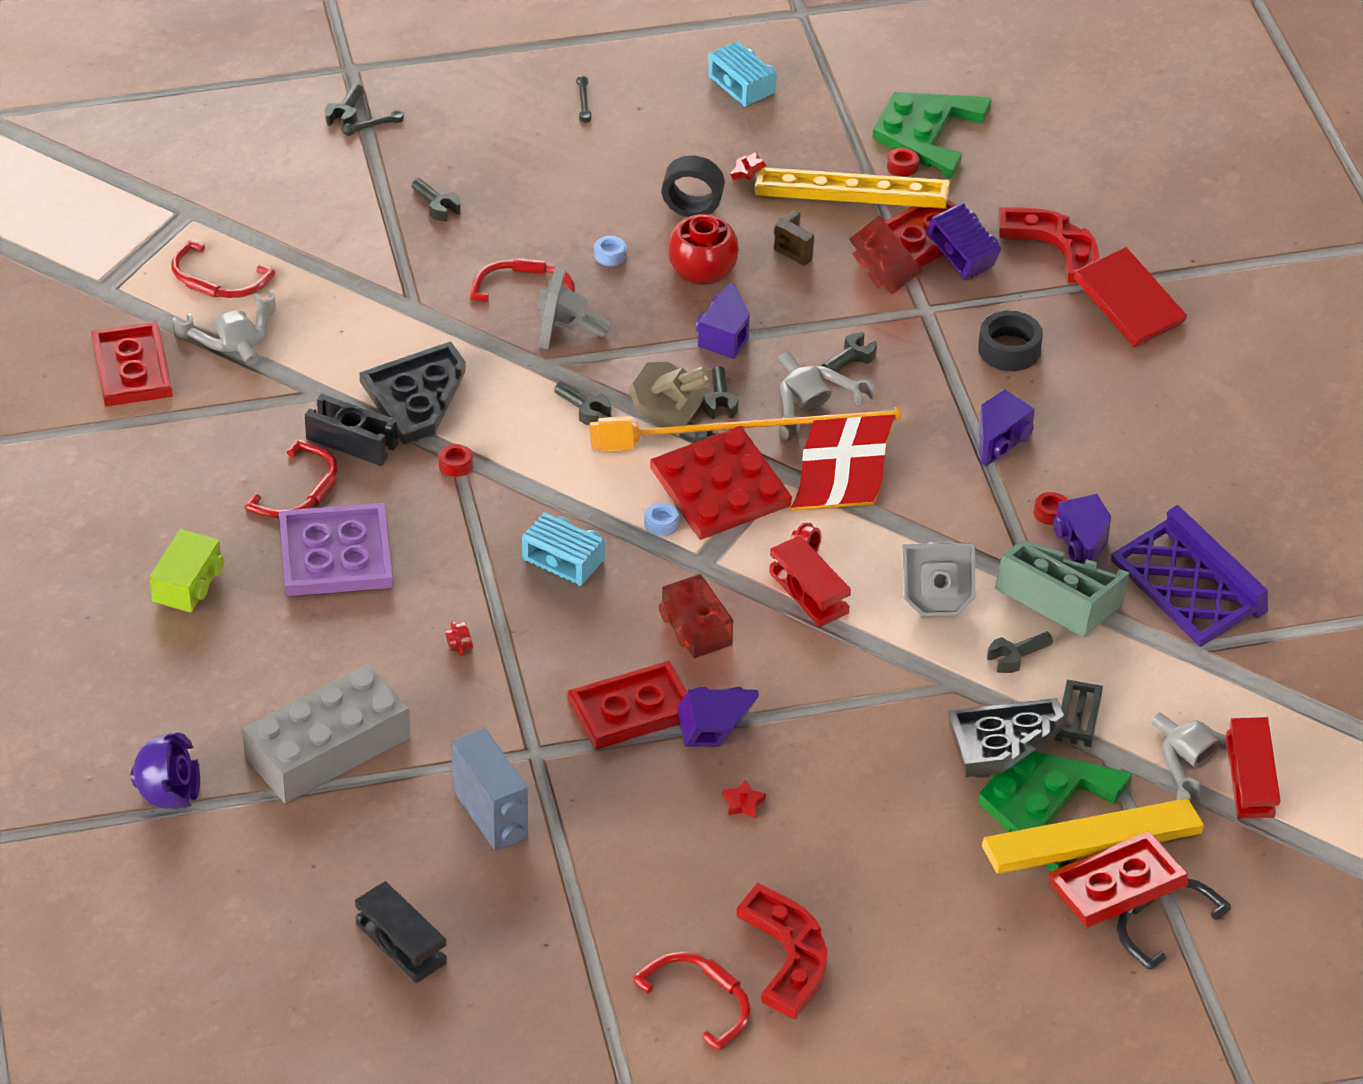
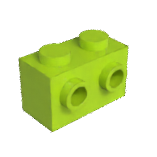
M180 529L149 576L152 602L192 613L199 600H204L209 584L214 576H219L223 569L224 557L220 552L219 539Z

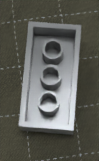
M366 664L243 727L245 759L286 804L410 739L409 707L369 664Z

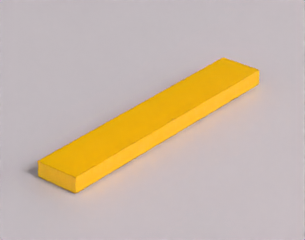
M763 168L759 170L755 183V195L931 208H946L950 190V181L776 168Z
M1186 798L987 836L983 839L982 848L995 872L999 874L1087 857L1147 831L1158 842L1199 835L1202 833L1204 824L1189 799Z

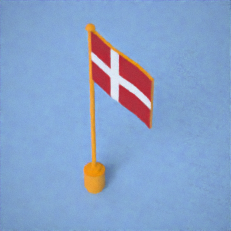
M894 407L893 411L639 429L638 422H632L631 416L598 418V422H590V438L592 450L600 449V452L633 450V443H640V436L726 430L740 425L743 428L812 423L803 450L800 486L790 511L873 505L878 497L883 479L885 447L894 419L895 421L899 420L902 412L898 407Z

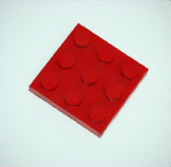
M741 425L650 460V469L699 540L791 506L792 495Z

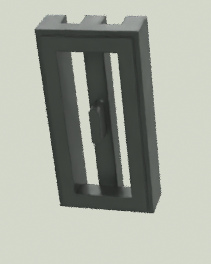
M1067 679L1061 705L1064 714V729L1055 735V741L1062 742L1063 737L1070 738V744L1077 745V740L1084 741V746H1092L1103 691L1102 685ZM1073 690H1078L1080 693L1073 726L1068 728L1065 725ZM1087 692L1094 693L1087 730L1085 731L1080 730Z

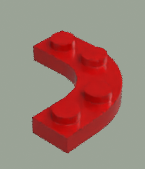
M999 207V238L1035 239L1054 245L1064 256L1067 283H1077L1074 279L1076 271L1100 259L1098 245L1093 235L1085 227L1080 229L1070 223V217L1045 209Z
M757 882L737 906L736 917L767 932L782 944L787 953V958L783 967L763 990L761 1003L795 1020L823 982L827 966V947L821 934L819 923L804 907Z

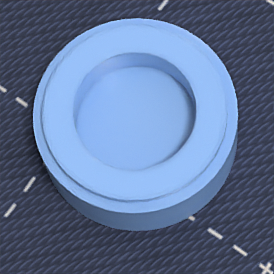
M605 236L595 242L594 258L598 263L605 266H616L625 261L627 246L622 239L615 236Z
M666 503L651 505L644 514L645 529L655 536H668L675 533L679 528L678 510Z

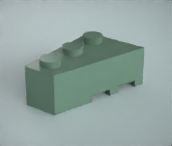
M1024 540L1019 541L1005 552L1001 558L995 589L1037 611L1040 615L1048 617L1068 628L1073 633L1085 637L1122 606L1130 572L1119 569L1118 574L1097 569V562L1086 559L1084 565L1064 559V552Z

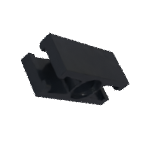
M321 393L317 398L318 414L316 409L309 408L304 414L307 440L382 466L388 457L385 446H388V449L392 451L398 446L396 419Z
M386 880L355 899V907L359 911L361 910L356 915V925L415 983L447 964V956L442 951L439 952L440 949L446 946V938Z

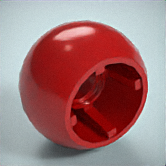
M709 214L693 215L677 224L670 235L668 244L669 260L675 272L688 282L702 285L716 283L729 275L736 265L739 254L738 239L732 227L723 219Z

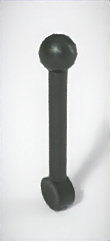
M580 75L576 79V83L580 87L582 109L579 113V120L583 123H588L592 119V114L587 106L586 85L588 84V79L585 75Z
M395 110L389 116L354 125L346 123L342 127V132L350 136L354 131L391 121L400 123L404 120V113L400 110Z

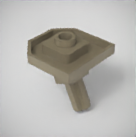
M669 361L647 362L629 388L635 409L662 427L686 426L703 402L704 396L710 391L706 386L711 385L713 382L712 370L699 367L686 372L683 367L677 368ZM672 433V434L675 435L676 437H679V435H680L681 433Z

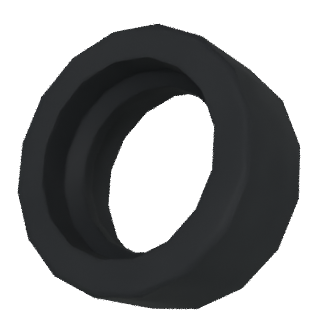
M690 155L675 159L667 167L661 189L663 200L671 210L682 216L690 217L697 214H712L720 205L725 185L723 172L715 163L704 157ZM682 177L697 178L705 182L712 191L705 196L688 195L676 186L675 180Z
M1009 310L995 312L986 317L980 325L978 352L982 359L994 368L1004 371L1027 369L1034 365L1041 355L1043 329L1039 322L1028 314ZM1012 335L1023 338L1028 343L1020 346H1005L996 342L994 338Z

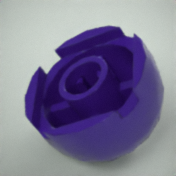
M175 732L154 737L140 748L135 758L134 766L131 769V781L134 787L138 789L139 793L151 805L163 809L186 808L192 805L189 803V799L195 800L199 795L200 767L198 759L191 760L187 749L194 747L185 734Z

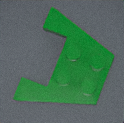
M894 92L873 128L872 138L892 149L908 148L914 151L920 158V164L928 168L934 165L942 170L943 176L952 179L961 164L962 152L935 146L951 116L982 124L991 108L992 98L984 96Z
M1033 751L1004 773H996L980 791L978 804L1008 832L1051 824L1079 788L1114 805L1131 784L1132 774L1127 771ZM1069 860L1047 864L1046 868L1052 872L1065 866Z

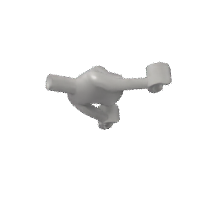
M268 291L269 299L267 300L260 299L258 294L255 295L256 312L258 313L255 325L244 311L236 310L219 316L214 322V329L219 334L220 339H215L194 328L193 316L191 314H187L186 323H179L176 317L173 318L174 334L181 339L191 337L216 351L239 352L247 366L255 365L258 358L252 347L258 344L265 336L268 315L273 314L276 310L275 294L273 291Z
M788 351L782 353L778 358L779 362L788 372V375L779 385L784 407L783 418H797L794 415V402L798 403L802 411L807 412L821 406L830 398L832 391L826 386L822 378L853 391V401L856 405H862V393L867 394L871 400L873 399L875 387L869 380L855 382L823 366L811 365L800 367ZM800 424L781 425L779 428L780 439L783 441L788 440L789 433L787 429H792L796 435H799Z
M1158 713L1153 718L1152 725L1167 735L1162 749L1166 762L1178 785L1176 800L1188 798L1190 801V795L1198 798L1201 789L1200 783L1194 778L1186 777L1178 757L1186 760L1194 768H1198L1216 754L1220 745L1227 746L1226 737L1224 734L1214 731L1198 720L1178 726L1162 713Z

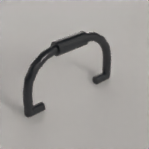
M1188 879V886H1185L1186 888L1197 890L1218 906L1211 912L1214 920H1218L1231 909L1230 903L1212 888L1200 881ZM1156 899L1121 913L1117 924V932L1121 944L1149 970L1154 969L1166 959L1165 954L1160 951L1152 958H1149L1130 940L1126 927L1128 919L1132 914L1136 915Z

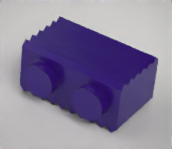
M961 203L932 217L926 231L927 236L966 281L974 275L992 268L1001 252V246L996 237L985 231V227L981 226L977 215L973 211H969V208L965 207V203Z

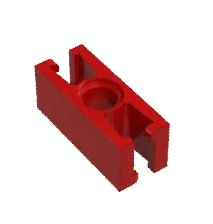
M801 535L770 548V556L778 562L774 561L770 564L769 573L819 627L849 614L850 606L846 601H842V599L851 596V588Z
M1268 717L1231 718L1230 729L1227 730L1225 737L1237 819L1274 818L1276 814L1275 806H1279L1281 799Z

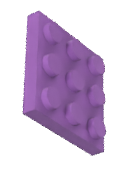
M385 503L279 511L286 596L393 588Z

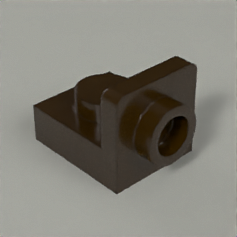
M794 210L775 224L774 250L805 266L813 258L814 235L800 227L801 213Z

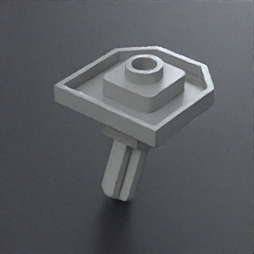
M555 267L552 280H549L547 291L540 290L536 309L542 310L540 321L542 322L538 348L548 350L554 325L573 329L579 324L600 337H604L611 327L610 321L587 308L588 300L563 286L566 268Z
M929 542L928 544H903V599L921 616L959 615L976 597L975 543L935 544V542Z

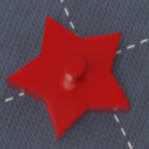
M757 152L747 158L742 156L740 160H736L737 167L730 173V176L733 180L743 177L751 180L757 171L766 167L764 160L760 159Z
M746 780L738 788L723 789L722 796L730 804L728 816L744 813L755 818L756 806L766 800V793L752 790Z

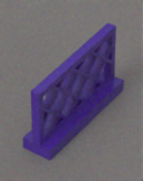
M1178 504L1166 511V520L1111 554V561L1121 570L1130 572L1129 578L1200 647L1248 616L1253 615L1257 619L1268 612V589ZM1164 534H1167L1174 541L1173 547L1153 546L1154 541ZM1132 554L1147 555L1145 565L1130 564L1126 558ZM1152 555L1172 557L1171 566L1150 565ZM1177 557L1192 558L1196 562V569L1175 567ZM1149 575L1169 576L1168 586L1152 585L1148 581ZM1174 577L1194 578L1193 588L1173 587ZM1199 578L1215 580L1219 584L1218 590L1198 589ZM1171 596L1191 598L1190 608L1174 607L1170 603ZM1196 598L1217 600L1216 609H1196ZM1222 600L1237 601L1242 606L1236 611L1220 610ZM1193 618L1214 619V623L1205 631L1200 632L1193 625Z

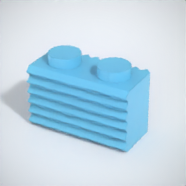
M735 41L734 44L730 43L729 46L726 45L724 48L721 47L719 50L716 49L714 53L711 51L709 54V78L716 81L717 85L720 84V87H723L728 94H731L732 98L735 97L736 101L738 100L740 104L742 103L743 107L775 93L777 79L775 69L772 65H766L757 58L756 53L752 49H747L741 43Z
M543 512L542 516H539L538 521H535L534 525H531V528L523 534L522 558L524 561H529L531 564L534 563L537 567L541 566L543 570L547 569L548 572H553L554 575L558 574L561 578L565 577L566 580H571L572 583H577L578 586H581L605 560V539L601 538L593 530L585 531L572 525L564 517L559 516L556 518Z

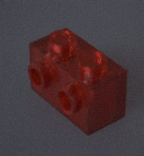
M880 215L849 238L856 248L851 254L863 269L868 265L870 266L871 270L867 272V275L878 289L884 285L891 295L923 271Z
M702 574L662 587V602L659 603L660 615L663 621L670 623L675 630L680 646L686 647L694 659L733 645L734 620Z

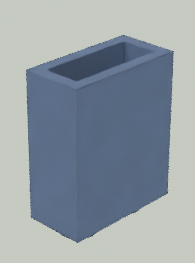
M483 727L451 740L453 791L494 851L508 845L517 844L527 838L528 787L488 730Z

